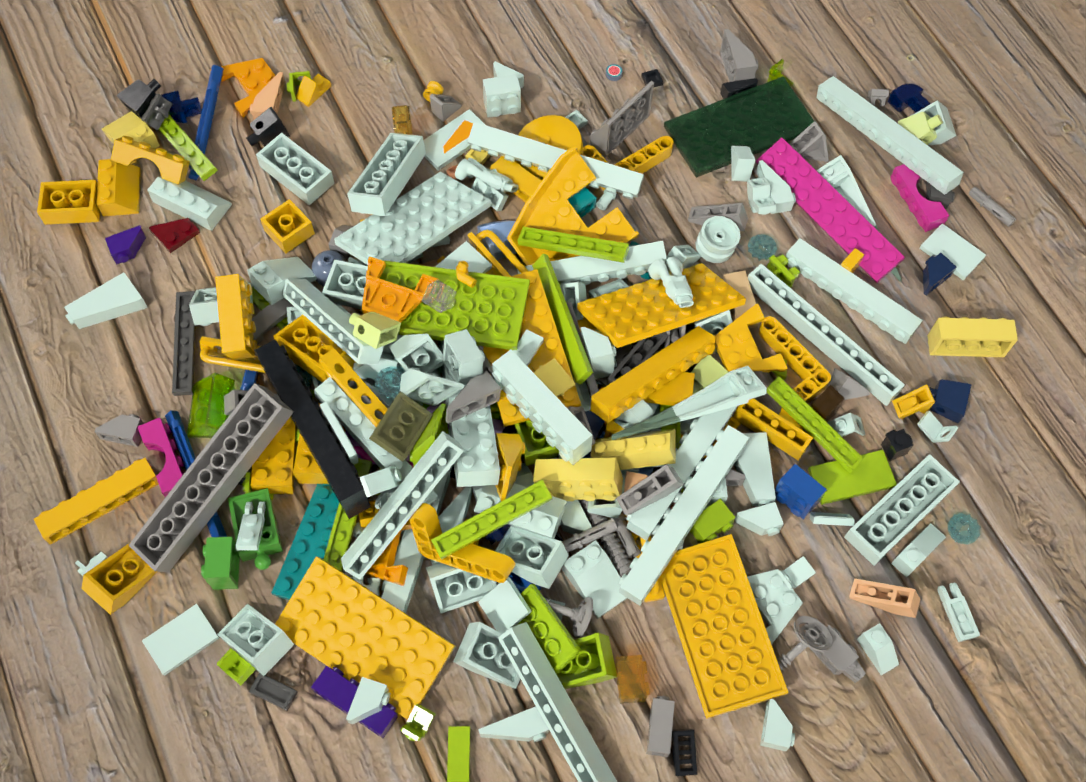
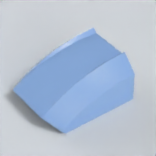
M494 221L477 226L478 233L483 230L493 231L513 254L517 253L507 239L516 221ZM489 237L482 239L484 246L496 260L506 257Z

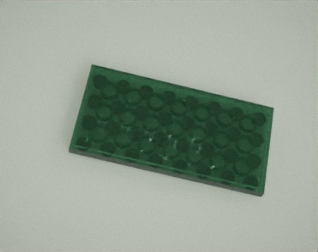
M783 76L665 121L664 128L697 178L730 165L731 146H748L752 154L755 155L768 150L781 137L786 142L795 139L814 120Z

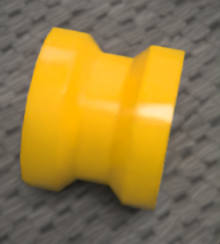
M430 81L427 89L423 92V96L430 102V95H442L444 88L438 82Z

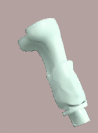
M464 158L458 164L455 171V177L459 180L475 176L483 183L504 193L508 191L513 193L518 190V185L514 184L510 178L500 174L496 169H487L473 158H468V160Z
M669 257L665 264L663 259H658L648 269L650 277L654 280L662 279L666 294L680 308L692 306L694 304L692 290L686 276L682 275L683 265L681 261L675 257Z

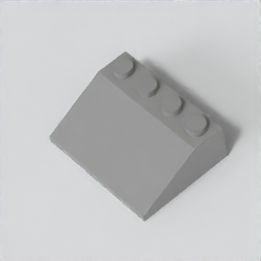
M649 82L633 97L628 98L620 109H616L609 119L604 120L600 128L595 129L591 133L590 145L595 147L601 155L607 157L650 116L654 82Z

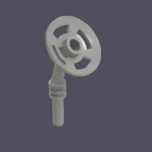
M586 597L578 608L571 609L545 598L554 612L568 616L573 620V634L575 637L580 638L590 622L593 611V599Z
M801 616L796 619L794 631L801 642L786 655L782 654V658H778L777 662L781 671L784 670L783 667L787 668V664L791 665V661L807 647L820 652L831 648L833 638L824 624L809 616ZM814 628H817L822 633L824 638H821L819 632Z

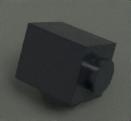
M904 429L888 432L881 443L890 461L908 454L913 447L912 438Z

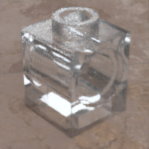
M437 279L427 286L421 301L442 313L453 307L456 291Z

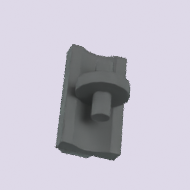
M156 94L151 100L148 110L143 114L142 121L154 130H158L164 119L168 118V112L173 104L163 98L162 95Z

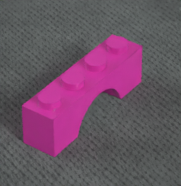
M904 164L895 167L890 177L891 182L897 187L901 198L906 201L909 210L915 215L918 224L924 231L928 232L938 228L942 223L945 224L949 215L941 202L929 201L918 192L916 185L921 177Z
M159 417L137 427L142 441L149 451L156 450L166 455L165 466L156 476L161 492L166 498L184 473L181 467L184 466L181 456L176 455L175 450H178L174 439L169 437V434L172 432L168 423H163Z

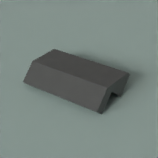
M663 332L619 348L615 347L617 367H614V371L610 376L595 379V381L601 386L606 387L652 357L668 338V335Z

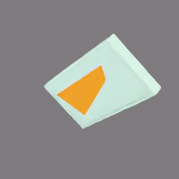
M470 109L424 139L426 151L424 157L439 171L471 148L467 141L473 123L485 124Z

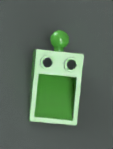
M268 488L228 498L236 542L242 517L245 514L246 502L253 503L252 514H258L259 502H265V522L259 549L237 550L243 562L255 559L254 564L259 570L269 568L271 559L268 555L283 552Z

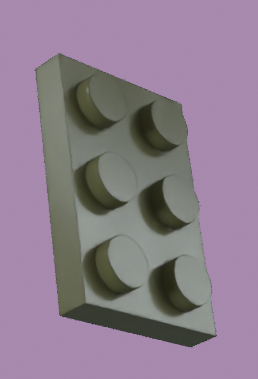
M400 391L369 439L403 462L433 414Z

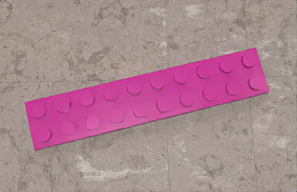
M782 137L756 160L757 165L759 161L763 160L790 186L791 192L795 194L796 203L848 255L855 248L864 254L859 266L876 283L905 259L874 226Z

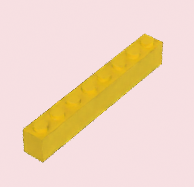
M700 326L694 328L592 395L591 411L607 423L614 418H618L623 412L633 408L642 399H646L651 393L659 390L669 381L674 380L682 372H686L688 368L699 363L704 357L711 355L715 350L716 336Z

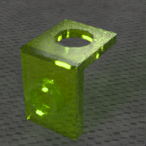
M783 59L770 68L767 81L781 93H784L793 85L792 81L781 74L784 64ZM779 80L785 81V82H786V86H785V87H780V86H778V85H777V81H779Z

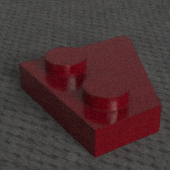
M189 218L149 227L150 232L170 253L200 233L199 229Z

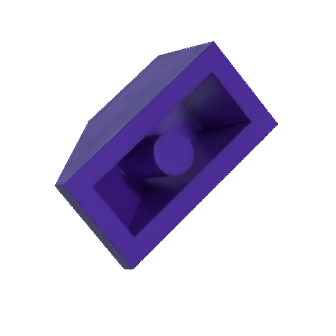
M139 225L106 237L107 246L116 265L135 258L146 236Z

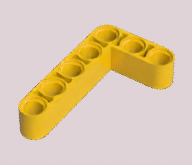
M662 136L614 165L643 174L671 156L673 139L669 136ZM591 145L583 147L581 155L608 163L595 147Z
M771 316L765 317L761 322L758 333L777 354L781 353L783 359L787 360V364L803 380L793 390L808 404L825 391L831 380V374L777 319Z
M422 503L410 519L417 548L426 558L498 583H504L516 565L511 557L474 544H469L441 559L431 539L442 534L438 515L434 507L427 503Z

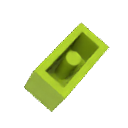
M719 499L703 510L690 532L700 544L717 539V534L722 531L726 533L734 526L735 516L724 502Z

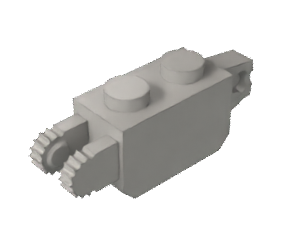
M828 625L827 629L833 638L831 648L824 652L813 649L811 651L834 675L843 673L854 683L858 682L866 673L857 661L859 658L857 651L852 645L847 644L842 639L841 633L836 628ZM814 628L819 632L820 637L824 638L822 633L817 628Z

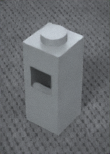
M657 696L651 702L646 750L648 755L668 757L670 754L675 701H671L669 697Z

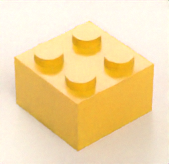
M290 199L260 219L264 231L285 254L315 234L312 222Z

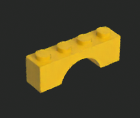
M129 136L115 139L111 156L112 161L129 166L135 163L138 158H147L157 165L162 179L178 185L186 180L190 161L185 160L183 156L169 154L167 150L162 148H152L150 144L145 142L133 141V138Z

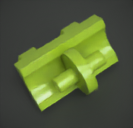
M783 254L778 257L772 255L769 257L770 261L766 267L791 288L794 281L798 278L800 271L796 267L788 270L785 267L788 264V259Z

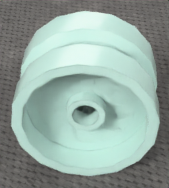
M723 216L708 218L703 223L695 242L699 255L712 263L727 261L733 255L741 237L738 226L731 219Z

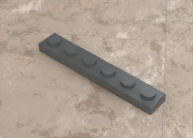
M195 291L176 292L172 394L174 396L193 395L196 325H194L189 304Z

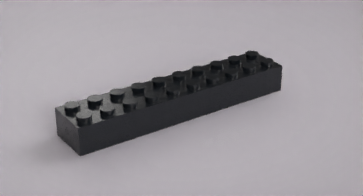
M275 339L255 349L254 351L281 401L294 411L290 417L347 517L350 519L370 508L368 500L371 499V496H366L354 464L350 462L344 447H341L337 435L330 428L331 426L327 418L323 416L321 408L313 399L314 397L310 389L306 387L301 374L296 370L297 368L292 359L289 358L284 345L279 346Z

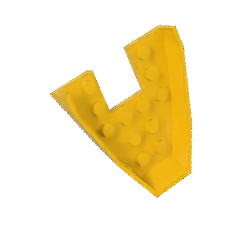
M576 146L570 148L557 159L525 203L507 237L526 266L533 265L542 254L548 255L550 261L580 255L518 245L517 240L523 226L628 243L639 236L638 231H634L618 207L587 228L569 203V198L596 180L595 175L577 152Z

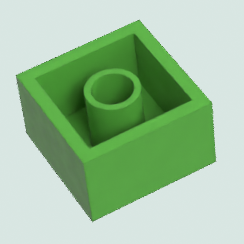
M207 537L206 545H203L205 565L201 567L202 577H204L213 590L238 589L240 556L236 549V542L232 537Z

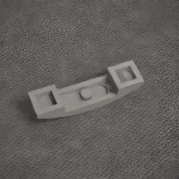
M286 298L273 305H268L252 319L256 326V332L253 333L257 344L264 340L263 335L287 317V307H294Z

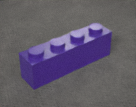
M326 666L311 688L315 693L348 715L360 683L352 678L348 681L343 677L344 673L336 667L331 669ZM387 703V705H383L381 711L359 721V723L383 739L398 718L396 712H394L396 708Z

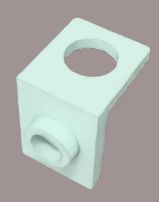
M926 411L917 424L933 443L950 441L958 429L957 426L943 427L930 411ZM950 431L948 435L942 437L946 432Z
M848 413L828 421V424L841 437L853 432L862 436L865 435L861 418L853 413Z
M803 556L785 570L778 571V574L789 589H795L816 574V571Z

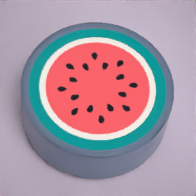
M611 64L607 66L605 75L611 81H618L622 77L623 70L621 66Z

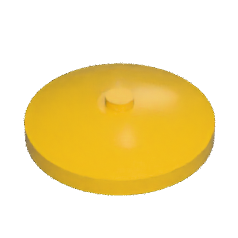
M547 115L539 117L528 123L518 134L519 136L567 151L576 146L577 152L580 155L582 153L583 140L579 129L571 120L562 116ZM516 160V162H517L519 165H521L522 167H526V166L522 165L520 161H517V160ZM536 166L526 167L530 173L540 177L542 180L547 174L538 170Z

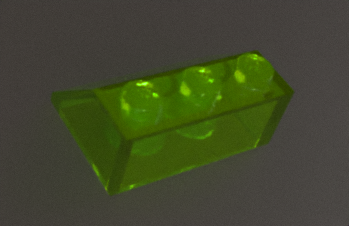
M213 373L194 384L187 429L188 437L212 438L229 417L224 412V396L235 389L234 379Z

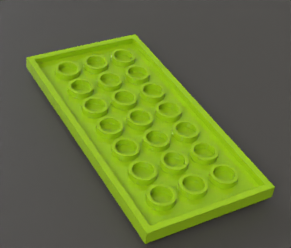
M385 261L386 267L380 277L382 280L415 290L422 274L439 279V285L401 322L398 335L428 334L433 340L444 341L445 335L467 329L469 334L475 338L477 346L517 350L530 286L529 279L469 272V276L477 280L476 285L471 288L457 279L456 270Z

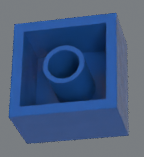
M794 464L779 480L775 488V496L778 502L788 506L795 516L801 517L804 520L819 503L827 489L797 464Z

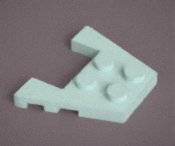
M779 569L747 576L759 612L769 625L766 631L771 645L803 604L795 591L789 589L778 574Z

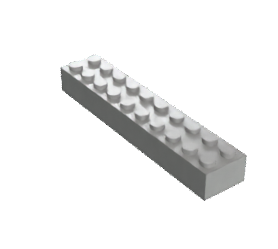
M254 383L134 537L129 546L154 571L169 573L294 411L268 388Z

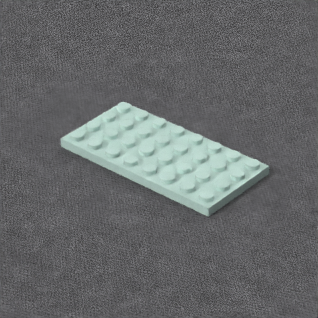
M440 171L396 199L385 216L373 214L334 239L335 245L367 265L369 256L384 261L407 263L489 208L491 200Z

